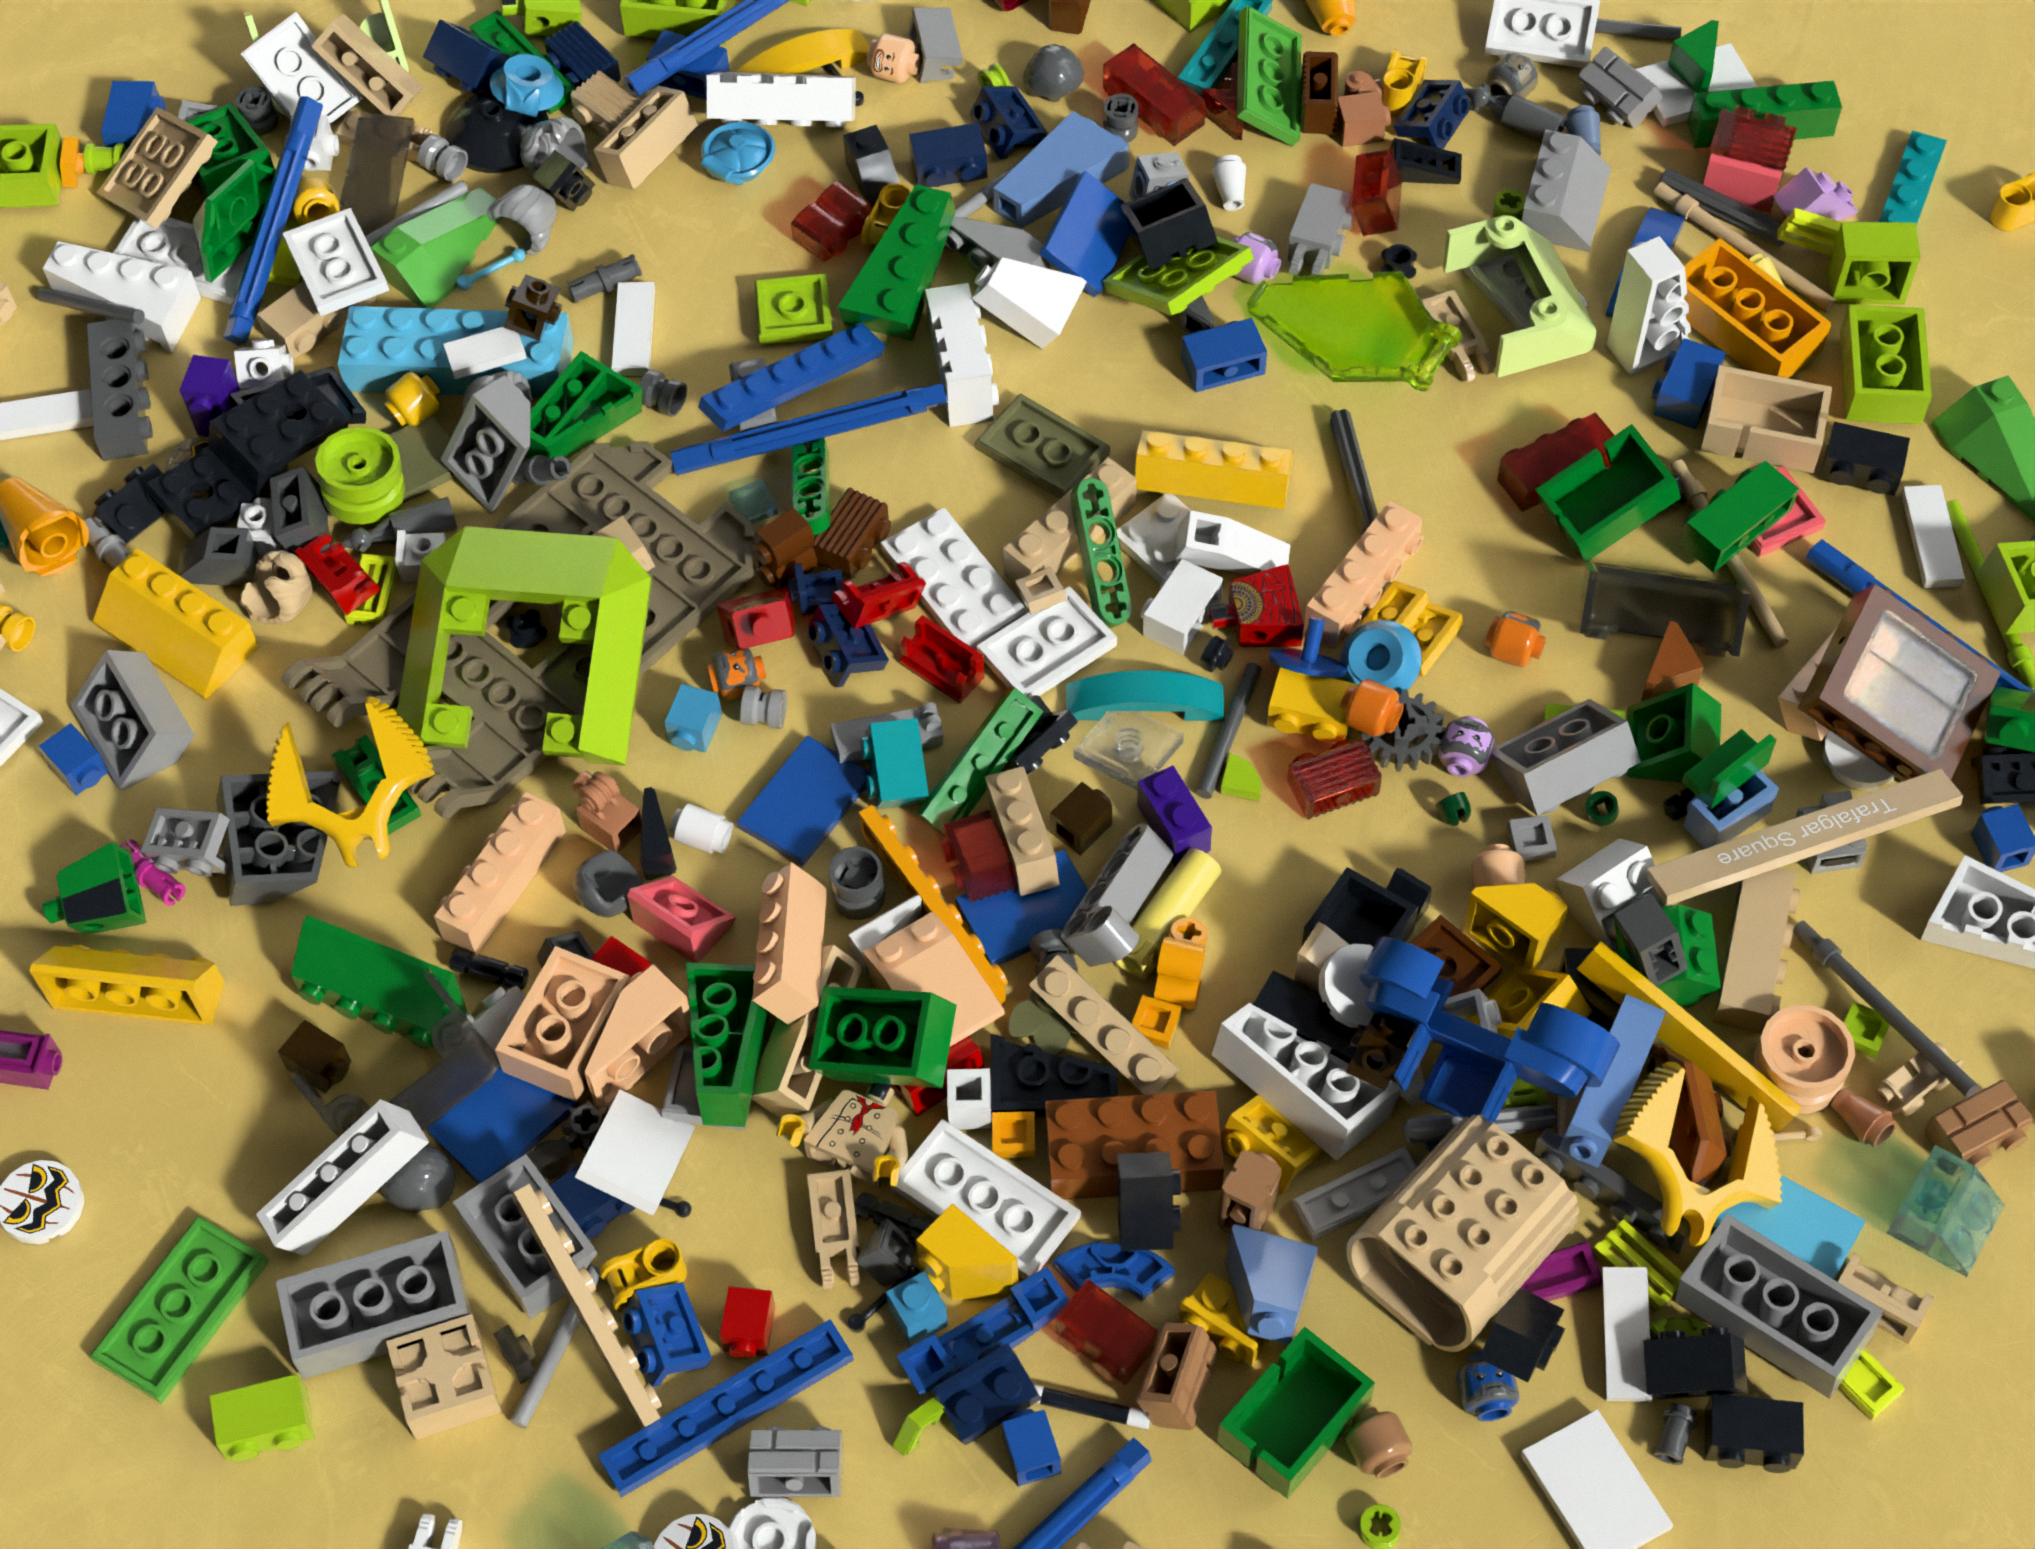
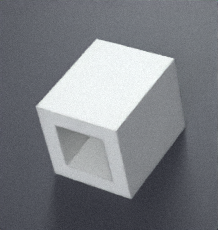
M990 1068L947 1070L949 1124L958 1130L992 1129Z

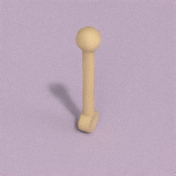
M1810 1127L1803 1131L1776 1132L1772 1136V1138H1775V1141L1798 1139L1817 1141L1823 1137L1820 1127ZM1736 1132L1732 1137L1734 1145L1736 1143L1738 1132Z

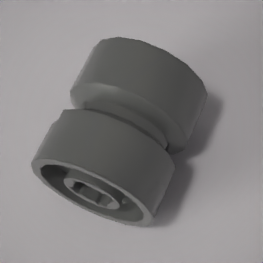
M853 846L838 852L831 860L829 866V877L835 908L848 919L862 920L872 917L881 909L885 899L880 859L873 851L865 847Z

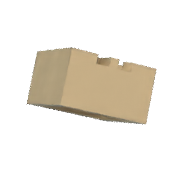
M473 1314L386 1341L401 1396L405 1419L416 1440L502 1412L482 1335Z

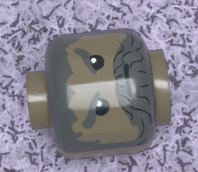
M1508 53L1489 69L1486 75V83L1489 84L1488 90L1491 96L1516 94L1526 98L1538 83V73L1535 64L1530 58L1518 53Z

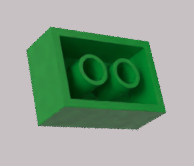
M823 986L808 1069L838 1081L943 1088L957 1005L932 992Z

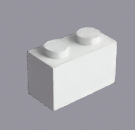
M1181 559L1174 571L1168 570L1164 575L1157 596L1155 598L1150 597L1142 608L1140 617L1143 619V636L1184 655L1210 617L1209 606L1218 605L1221 601L1223 578Z

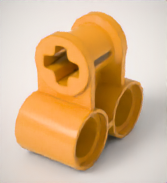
M1193 918L1179 919L1171 926L1169 937H1164L1157 965L1158 977L1154 999L1181 1006L1182 1009L1195 1011L1201 986V971L1204 964L1205 944L1207 941V928L1201 921Z

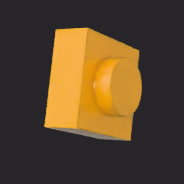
M64 137L60 158L62 187L77 188L79 174H85L86 172L83 158L84 153H80L79 138Z
M1142 995L1132 1024L1155 1046L1169 1050L1181 1017L1182 1007Z
M992 1112V1152L1001 1158H1035V1112Z

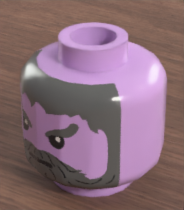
M1246 232L1232 239L1234 242L1249 246L1254 260L1242 267V270L1234 275L1235 277L1252 285H1260L1267 278L1273 279L1276 276L1281 265V259L1277 258L1278 248L1276 243L1254 232Z
M1463 716L1448 723L1446 726V732L1441 739L1442 744L1438 749V758L1454 776L1468 777L1479 774L1486 769L1495 744L1494 735L1488 728V725L1481 719Z

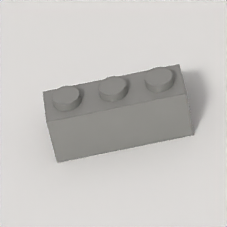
M1545 129L1521 222L1547 238L1554 245L1590 252L1611 167L1581 136Z
M505 375L472 394L440 459L490 513L498 508L530 447V401Z
M105 650L70 705L119 789H128L177 763L195 736L145 652Z
M1591 699L1494 747L1490 757L1519 804L1537 816L1556 810L1559 804L1575 796L1585 795L1591 792L1594 786L1610 778L1620 777L1629 768L1641 763L1628 721Z
M524 1154L454 1200L453 1205L465 1229L528 1318L531 1319L566 1294L512 1199L513 1193L527 1184L531 1185L534 1192L540 1189L543 1191L553 1209V1213L548 1215L556 1231L563 1228L574 1246L575 1251L569 1255L577 1269L583 1266L587 1268L597 1255V1251L527 1154Z

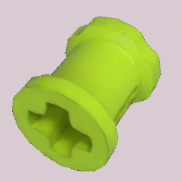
M86 143L83 156L86 173L88 175H95L97 171L111 172L126 152V146L123 143H117L115 147H96L94 143Z
M1516 1078L1502 1109L1536 1104V1106L1547 1104L1545 1089Z

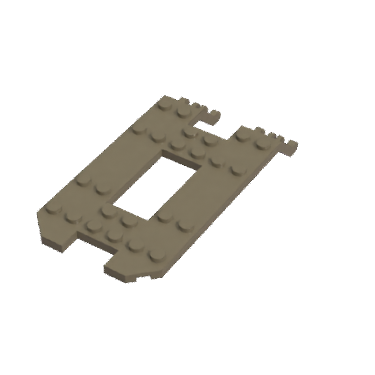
M647 441L630 442L629 447H610L609 443L592 444L570 463L571 472L570 474H565L567 479L561 481L551 480L493 528L591 536L616 519L624 516L644 544L655 565L654 568L647 571L652 579L639 670L640 677L717 609L716 603L726 601L754 576L753 522L725 502L698 525L653 490L658 483L674 471L673 461ZM416 593L341 656L299 659L284 672L282 682L290 689H297L305 681L312 679L302 687L300 697L307 703H310L311 707L317 712L324 711L334 701H339L326 714V719L337 728L343 726L352 717L368 715L365 706L366 697L368 696L381 699L380 704H388V709H395L399 703ZM490 600L486 630L519 602ZM486 631L485 637L450 634L441 697L450 705L470 706L473 710L467 749L450 748L441 745L424 747L428 751L426 755H429L431 758L429 762L433 764L431 769L435 771V775L412 784L408 789L414 794L418 793V798L424 803H429L441 792L448 791L434 805V811L443 819L450 818L460 808L497 803L549 757V755H545L542 751L547 713L583 715L593 645L562 643L532 669Z

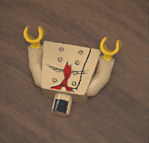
M871 1083L865 1096L850 1090H843L837 1098H830L800 1116L786 1114L780 1119L776 1132L777 1137L783 1134L791 1135L790 1145L792 1147H798L801 1139L805 1137L804 1145L807 1159L833 1170L850 1168L851 1178L877 1189H880L884 1177L890 1178V1186H897L898 1174L909 1158L906 1132L899 1125L898 1112L887 1107L894 1095V1090L887 1084Z

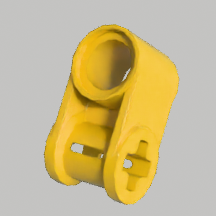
M1397 49L1392 50L1382 86V104L1388 105L1390 115L1400 116L1421 86L1427 68V56H1422L1419 59L1400 54Z
M2035 171L2026 177L2006 183L2001 187L1990 213V221L1995 227L2003 231H2013L2035 221Z
M893 183L881 190L871 214L868 215L863 225L861 234L862 245L869 247L871 244L877 245L911 193L907 186Z
M661 1238L627 1254H621L609 1259L599 1268L601 1278L609 1283L614 1295L612 1300L614 1309L617 1312H623L636 1290L680 1282L684 1283L687 1278L688 1269L678 1245L670 1239ZM662 1260H675L669 1269L663 1271L656 1270V1266ZM623 1279H626L628 1286H624Z

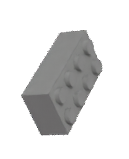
M1729 1214L1724 1217L1680 1278L1675 1300L1712 1325L1728 1328L1729 1333L1744 1339L1745 1346L1829 1399L1876 1333L1883 1312L1881 1308Z
M448 1230L275 1281L291 1358L303 1379L389 1354L386 1344L388 1340L472 1314L457 1250Z

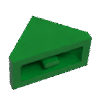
M1711 20L1673 41L1668 66L1696 93L1708 92L1713 73L1719 21Z

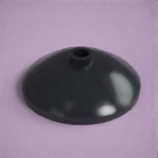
M491 90L484 91L466 99L455 108L446 123L445 139L449 142V146L456 145L467 152V168L483 173L509 172L524 166L520 157V144L525 132L530 130L535 124L549 120L546 110L538 111L536 118L506 110L504 104L493 95Z

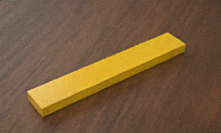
M1602 941L1599 942L1577 968L1578 971L1620 1006L1625 995L1628 994L1665 1010L1666 1013L1656 1036L1678 1054L1696 1064L1711 1078L1715 1085L1745 1110L1748 1097L1753 1096L1762 1103L1765 1108L1764 1112L1768 1115L1767 1121L1771 1123L1769 1128L1774 1133L1779 1132L1801 1110L1802 1107Z

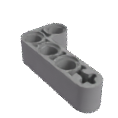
M1146 823L1136 825L1124 836L1061 932L1060 938L1089 967L1121 960L1135 948L1140 935L1129 924L1173 857V851Z

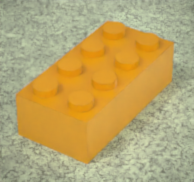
M1717 239L1684 265L1687 294L1684 296V300L1689 305V313L1686 314V320L1690 323V326L1722 351L1726 352L1727 355L1746 370L1789 378L1823 351L1831 322L1723 239Z

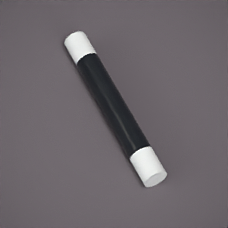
M1034 1384L1042 1398L1037 1404L1149 1430L1151 1421L1146 1415L1147 1412L1141 1409Z

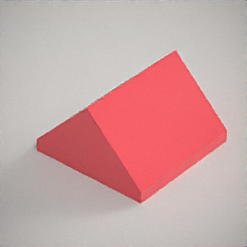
M1713 152L1709 159L1703 185L1750 208L1771 213L1775 201L1773 196L1778 192L1785 169Z
M675 876L631 888L627 894L634 924L692 963H700L734 924L736 919L735 916Z

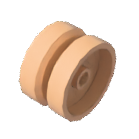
M1792 1005L1777 1011L1766 1022L1750 1064L1802 1107L1798 1114H1811L1827 1108L1841 1091L1855 1058L1854 1039L1845 1023L1830 1011L1814 1005Z

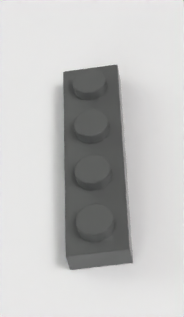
M1546 1127L1537 1139L1533 1153L1534 1156L1556 1174L1572 1183L1579 1194L1590 1200L1596 1199L1608 1207L1618 1220L1622 1221L1624 1219L1627 1223L1634 1224L1646 1232L1649 1239L1657 1246L1664 1249L1670 1248L1679 1254L1691 1233V1227L1686 1218H1681L1680 1225L1674 1235L1667 1236L1661 1228L1662 1203L1602 1163L1599 1168H1596L1558 1151L1563 1137Z

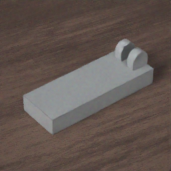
M929 702L919 708L830 724V735L839 763L863 760L860 738L861 736H866L865 731L870 723L918 718L922 749L943 745L942 722L938 715L936 704Z

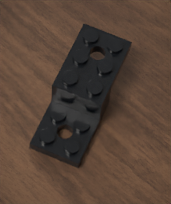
M299 370L211 420L209 447L148 482L146 492L191 540H194L210 527L221 528L238 518L242 503L252 504L256 498L270 499V478L286 473L289 462L322 444L328 436L348 428L349 419L302 370ZM298 412L304 418L301 420L288 419L285 414ZM203 490L210 493L211 497L206 500L196 499L191 494L195 491Z

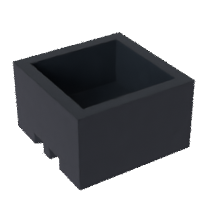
M1188 178L1120 205L1133 243L1150 270L1170 263L1174 253H1178L1181 258L1187 256L1186 248L1191 246L1193 250L1199 251L1218 243L1206 205Z
M1347 867L1305 925L1302 946L1318 922L1326 925L1350 945L1355 943L1374 947L1380 937H1390L1406 942L1414 931L1418 906Z

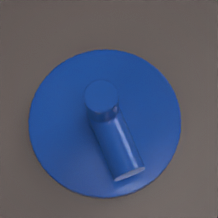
M1311 616L1309 618L1303 650L1273 649L1269 654V660L1275 665L1306 675L1337 678L1345 676L1347 666L1342 662L1318 654L1325 619Z

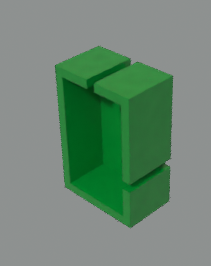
M1633 424L1603 443L1608 461L1611 464L1609 468H1605L1601 453L1595 448L1535 489L1542 508L1560 532L1564 533L1565 538L1584 563L1681 499L1675 477Z
M1304 1326L1279 1355L1278 1365L1273 1362L1221 1421L1217 1442L1248 1468L1255 1461L1257 1463L1256 1474L1288 1499L1353 1423L1352 1418L1363 1411L1371 1402L1375 1382Z

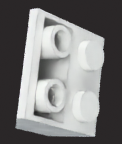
M1621 838L1556 879L1572 916L1597 944L1602 941L1608 947H1615V953L1617 954L1614 914L1620 911L1630 900L1643 898L1652 893L1661 907L1666 906L1647 879V868L1655 866L1648 847Z

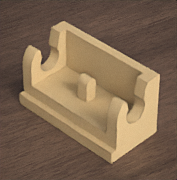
M1853 1253L1838 1282L1881 1308L1883 1312L1878 1328L1909 1344L1927 1313L1934 1296L1926 1293L1923 1299L1860 1265L1861 1256Z

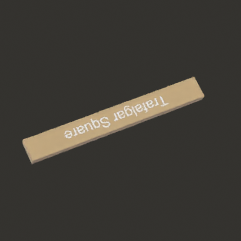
M1938 769L1647 868V879L1665 905L1668 906L1960 806L1963 795L1944 771Z

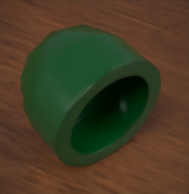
M1598 791L1591 794L1586 801V813L1593 824L1602 827L1615 822L1619 814V806L1616 797L1612 793ZM1604 803L1608 815L1601 816L1597 805Z
M1465 792L1452 794L1436 804L1441 818L1449 825L1457 826L1459 819L1465 823L1471 816V806Z

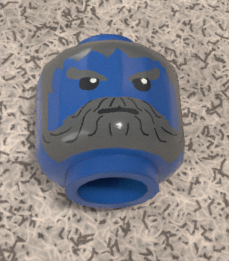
M1482 1351L1473 1353L1468 1357L1469 1362L1460 1367L1456 1376L1465 1411L1472 1415H1477V1419L1480 1421H1494L1509 1416L1512 1413L1511 1408L1520 1399L1515 1376L1479 1359Z

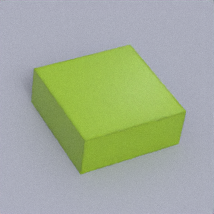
M1853 1001L1844 1023L1854 1039L1855 1051L1875 1059L1890 1024L1875 1010Z

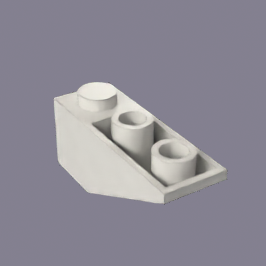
M1190 510L1178 526L1174 561L1180 562L1181 559H1184L1194 565L1252 575L1288 564L1290 544L1230 518Z

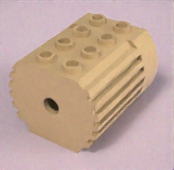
M1472 1115L1470 1118L1466 1116L1447 1133L1348 1240V1263L1355 1278L1363 1284L1362 1289L1429 1346L1433 1344L1438 1349L1444 1351L1458 1352L1469 1346L1578 1221L1577 1214L1579 1213V1208L1575 1204L1578 1201L1576 1195L1568 1189L1564 1179L1497 1124L1486 1121L1479 1115Z

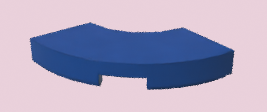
M1102 1241L1072 1248L1052 1261L1053 1268L1080 1297L1095 1289L1113 1287L1129 1291L1143 1301L1175 1275V1268L1161 1256L1150 1250L1121 1251L1120 1244H1102Z

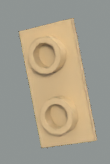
M1939 1042L1934 1043V1044H1936L1946 1055H1948V1051H1947V1049L1944 1047V1045H1942V1044L1939 1043ZM1919 1052L1906 1061L1915 1074L1913 1077L1903 1065L1878 1083L1879 1089L1875 1091V1094L1882 1103L1890 1104L1891 1108L1888 1110L1892 1112V1115L1902 1113L1904 1117L1911 1115L1926 1103L1922 1097L1931 1089L1935 1093L1951 1083ZM1962 1059L1955 1061L1959 1067L1964 1063Z

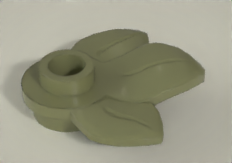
M1034 990L1031 992L1030 999L1022 1001L1014 1007L1009 1019L1008 1030L1011 1038L1033 1036L1035 1045L1041 1047L1043 1052L1057 1056L1066 1049L1071 1033L1080 1034L1050 1005L1045 1004L1044 999Z

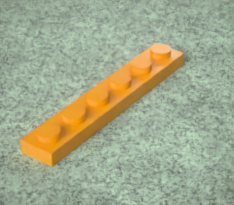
M873 805L858 812L861 833L909 899L915 895L921 897L923 916L932 911L954 934L1000 1004H1005V986L1008 985V981L1002 969L996 963L990 965L984 956L985 950L979 938L974 933L968 935L962 927L963 921L956 907L952 903L945 904L940 897L941 891L936 880L930 873L923 874L917 866L919 861L909 844L902 845L897 839V831L891 819L886 814L880 816Z

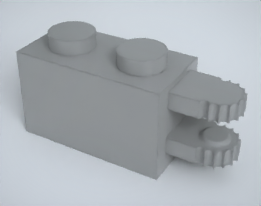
M1310 183L1289 235L1287 259L1292 260L1289 270L1290 274L1298 276L1302 270L1303 263L1312 265L1311 279L1320 281L1324 270H1329L1334 256H1341L1345 243L1343 232L1344 230H1351L1356 213L1355 209H1351L1352 193Z

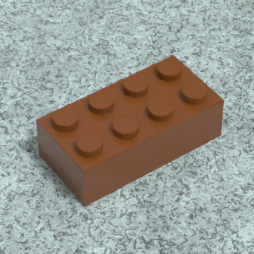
M1216 1090L1045 1101L1050 1187L1053 1193L1064 1200L1118 1196L1117 1154L1169 1152L1172 1169H1180L1181 1192L1221 1190L1223 1186L1224 1164Z

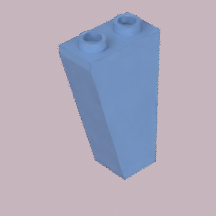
M1072 111L993 188L994 212L1020 228L1031 224L1063 206L1078 176L1085 170L1102 184L1123 173L1129 166V143L1125 142L1120 136L1101 128L1093 120L1084 118Z

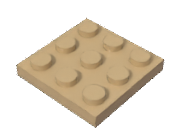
M156 107L97 191V194L157 230L159 225L169 217L171 208L180 195L190 187L192 178L201 165L209 160L212 150L218 141L201 129Z

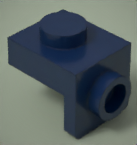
M802 563L794 564L796 578L788 579L792 602L800 601L802 616L814 614L818 605L835 604L831 599L833 592L837 590L845 591L841 586V582H843L841 569L804 575Z

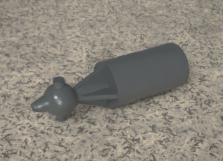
M1484 82L1479 87L1465 88L1464 90L1474 105L1473 110L1479 111L1480 108L1488 106L1503 125L1542 141L1545 129L1561 133L1564 130L1567 120L1566 116L1516 94L1491 96L1488 90L1489 84Z
M447 496L389 513V517L371 531L356 528L341 543L344 548H353L357 551L365 552L372 542L396 543L397 530H405L406 534L446 533L458 528Z

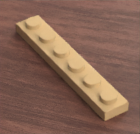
M530 1184L515 1191L512 1195L515 1205L638 1425L642 1429L660 1419L657 1409L662 1407V1404L650 1383L643 1386L637 1377L635 1370L640 1368L639 1362L628 1344L621 1347L613 1334V1331L618 1329V1325L608 1307L605 1305L599 1309L591 1294L597 1289L590 1274L584 1266L577 1269L569 1254L574 1252L575 1249L563 1228L556 1231L548 1215L553 1213V1209L541 1189L534 1192Z

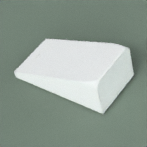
M919 895L913 896L848 934L851 954L857 962L863 965L862 970L865 974H868L869 971L862 953L863 951L923 917L922 899Z

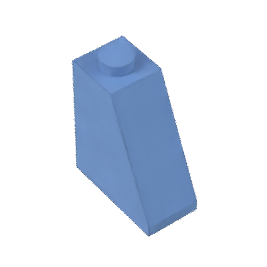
M1233 1224L1225 1264L1247 1334L1289 1345L1293 1339L1311 1281L1318 1250L1317 1246Z

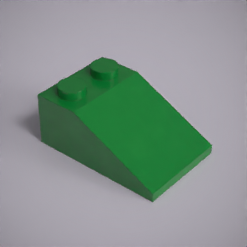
M232 102L185 121L208 133L218 141L212 150L209 160L201 165L193 177L205 199L249 159L274 168L268 148Z

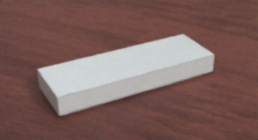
M618 282L611 369L622 376H644L650 370L655 304L654 282Z
M91 389L0 403V440L93 426Z
M1942 485L1903 487L1901 498L1923 588L1962 586L1965 576Z
M1404 1146L1292 1199L1291 1206L1310 1239L1314 1241L1375 1212L1417 1166Z
M1603 1267L1607 1401L1652 1402V1396L1647 1394L1643 1343V1340H1650L1647 1267Z

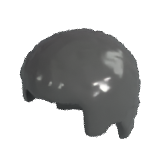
M1050 44L1034 53L1027 63L1023 81L1026 90L1031 96H1044L1051 102H1058L1064 95L1074 92L1079 88L1084 80V70L1080 59L1065 46Z
M612 850L602 851L585 860L578 868L573 882L574 892L579 902L591 913L606 918L617 916L629 908L627 898L629 890L644 885L634 867L623 856Z
M425 1146L380 1187L381 1194L391 1204L410 1213L441 1208L453 1193L455 1187L454 1180L456 1178L455 1169L443 1152L438 1151L434 1147Z

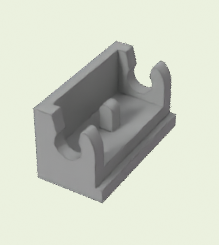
M913 8L908 35L909 39L915 44L916 54L920 55V65L917 71L920 83H927V80L954 78V70H941L946 65H961L963 59L951 9Z

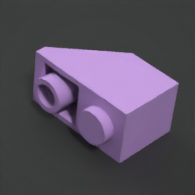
M1807 167L1773 196L1787 217L1794 208L1837 221L1851 217L1858 212V209L1851 201L1854 197L1852 191L1842 181L1835 183L1825 172L1822 171L1818 174Z

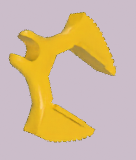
M372 696L366 697L365 706L386 779L380 781L367 805L335 814L312 801L300 754L296 747L289 722L283 725L279 731L281 737H277L275 740L277 745L273 746V755L271 757L270 772L266 786L267 821L272 827L285 823L303 822L323 831L335 841L344 863L351 868H359L356 849L363 840L371 839L374 841L381 860L388 856L390 844L387 823L393 807L405 789L422 779L435 775V771L431 769L433 764L429 762L431 758L429 755H426L428 751L423 747V742L419 741V737L413 734L414 731L408 728L409 725L403 722L400 716H396L397 712L393 708L388 709V704H380L381 699Z
M1667 1062L1662 1064L1663 1069L1659 1067L1654 1069L1655 1073H1650L1647 1076L1648 1080H1644L1641 1083L1642 1086H1639L1636 1089L1637 1092L1632 1094V1099H1628L1627 1105L1623 1106V1112L1619 1114L1620 1120H1617L1616 1123L1618 1128L1614 1130L1616 1135L1613 1136L1612 1140L1636 1152L1648 1162L1658 1181L1663 1197L1661 1217L1663 1232L1667 1236L1674 1235L1683 1216L1691 1227L1690 1245L1692 1247H1702L1710 1238L1717 1217L1725 1210L1741 1202H1750L1767 1209L1782 1202L1780 1197L1782 1194L1780 1190L1782 1182L1779 1181L1781 1173H1778L1780 1166L1777 1164L1778 1156L1775 1155L1777 1148L1773 1146L1776 1142L1775 1138H1772L1774 1132L1769 1128L1771 1123L1767 1121L1768 1115L1764 1112V1105L1753 1096L1748 1097L1743 1124L1739 1125L1727 1184L1712 1191L1689 1181L1674 1151L1668 1148L1685 1069L1677 1062Z

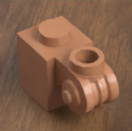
M1354 71L1347 75L1344 96L1338 97L1336 127L1342 147L1384 141L1385 127L1390 126L1391 123L1389 107L1382 104L1383 91L1380 79H1372L1368 73L1363 71Z
M584 771L575 779L572 789L578 794L580 801L576 812L581 830L607 849L619 853L642 830L639 808L619 794L620 789L613 777L597 771L591 774L588 771Z

